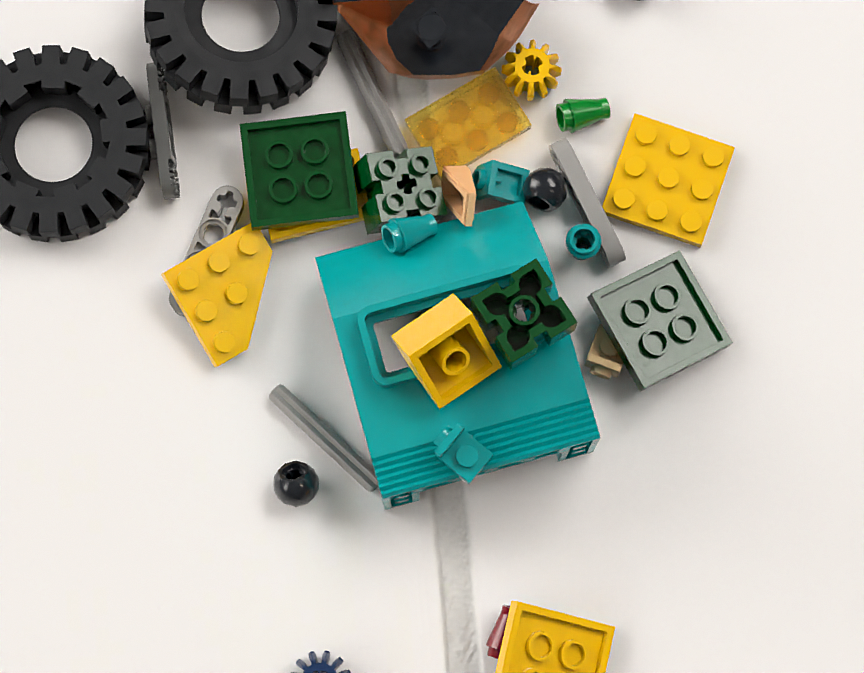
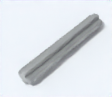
M351 29L345 30L336 36L337 43L388 151L393 150L394 158H397L405 149H408L407 143L354 31Z
M279 384L271 391L269 399L368 492H372L378 487L374 469L284 385Z

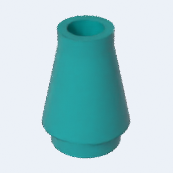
M432 214L392 218L381 228L383 243L391 253L396 251L404 253L438 232L437 222Z
M578 224L568 231L566 247L574 258L586 260L596 255L600 250L602 243L601 235L592 225ZM584 243L588 246V249H579L576 245Z

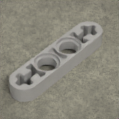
M564 138L549 145L552 159L559 173L566 179L567 189L584 223L595 227L601 235L602 243L599 253L605 264L610 268L625 261L626 256L623 247L569 141Z
M226 185L221 186L213 193L184 261L213 245L204 239V233L209 227L218 226L224 231L223 238L234 233L244 210V200L238 189ZM229 195H232L234 203L237 205L235 208L228 207L224 215L225 219L230 221L227 225L221 219L212 217V214L220 217L223 206L219 200L227 199ZM170 291L169 303L175 313L185 317Z

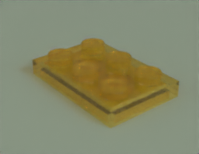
M496 67L405 119V124L419 147L432 146L438 170L437 176L440 181L442 180L444 166H468L530 130L532 124Z

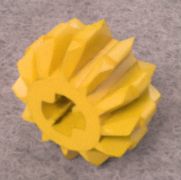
M530 40L528 49L523 44L517 43L515 47L516 53L507 52L505 55V60L508 63L502 65L501 73L508 77L504 80V85L506 87L516 86L514 89V96L519 97L523 91L527 92L528 101L533 100L536 91L542 98L547 97V88L556 89L558 81L555 77L561 76L562 68L555 65L559 60L558 54L547 55L549 51L548 44L542 45L540 50L536 49L535 40ZM526 66H532V70L537 67V74L531 75V71L526 74Z

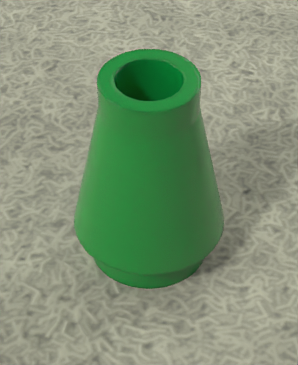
M606 98L564 99L563 103L557 104L555 109L557 123L562 132L569 131L574 133L600 120L610 118V106Z

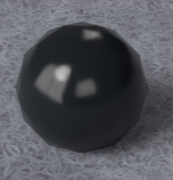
M539 168L531 172L524 181L523 193L525 201L533 208L543 212H550L559 208L567 197L566 179L552 168Z
M300 461L285 463L274 476V492L284 504L294 507L306 505L315 497L319 490V478L315 470L307 463Z

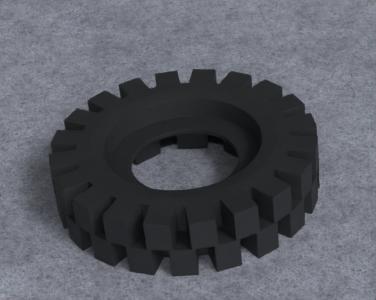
M145 0L146 43L150 44V56L155 66L165 70L164 79L175 91L181 87L187 90L186 99L201 107L206 100L214 102V111L231 114L233 106L243 107L244 115L259 114L264 104L270 103L273 110L289 104L291 94L295 93L300 97L312 86L313 77L315 75L320 76L327 64L329 52L332 50L337 26L338 5H333L332 0H274L279 11V25L274 36L269 42L258 49L239 52L218 45L207 34L202 22V8L205 0Z
M42 45V53L33 54L30 47L14 52L15 61L6 65L0 59V224L4 229L18 236H21L23 233L27 234L31 240L49 242L50 237H58L61 242L78 240V233L87 230L90 235H93L106 228L104 221L111 216L116 220L129 209L128 199L131 195L137 198L145 183L142 175L144 170L149 171L150 167L149 139H151V134L142 105L125 77H120L114 66L101 57L97 61L92 59L88 51L72 47L70 53L63 52L60 45ZM46 108H64L79 115L88 125L92 136L90 157L85 166L71 178L58 182H46L29 175L17 160L15 140L18 130L24 121L37 111Z

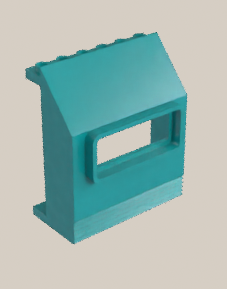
M523 201L474 214L472 226L465 227L459 219L437 224V234L429 236L404 253H398L397 251L389 252L381 239L315 257L385 510L420 501L419 492L463 480L434 456V451L438 446L433 442L446 426L453 429L460 423L465 427L464 430L494 454L477 476L555 454L557 455L558 462L588 454L594 451L601 438L570 334L551 346L547 344L545 339L537 343V354L510 370L499 353L495 343L490 344L502 367L441 409L436 406L410 367L392 372H387L374 330L375 324L431 309L453 293L459 300H464L477 295L498 282L501 289L510 286L509 279L511 273L536 258L553 283L551 293L548 295L552 301L559 298L548 258ZM528 309L524 312L527 321H529L530 314L532 313Z

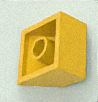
M454 293L391 335L406 363L439 409L502 367L473 313Z

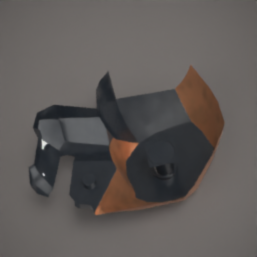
M332 0L333 5H338L339 13L389 73L423 80L452 79L483 74L509 51L521 36L540 4L530 3L527 0Z

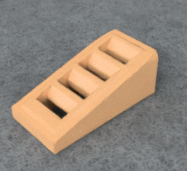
M466 165L444 166L441 188L445 205L465 227L472 226L476 190L470 168Z

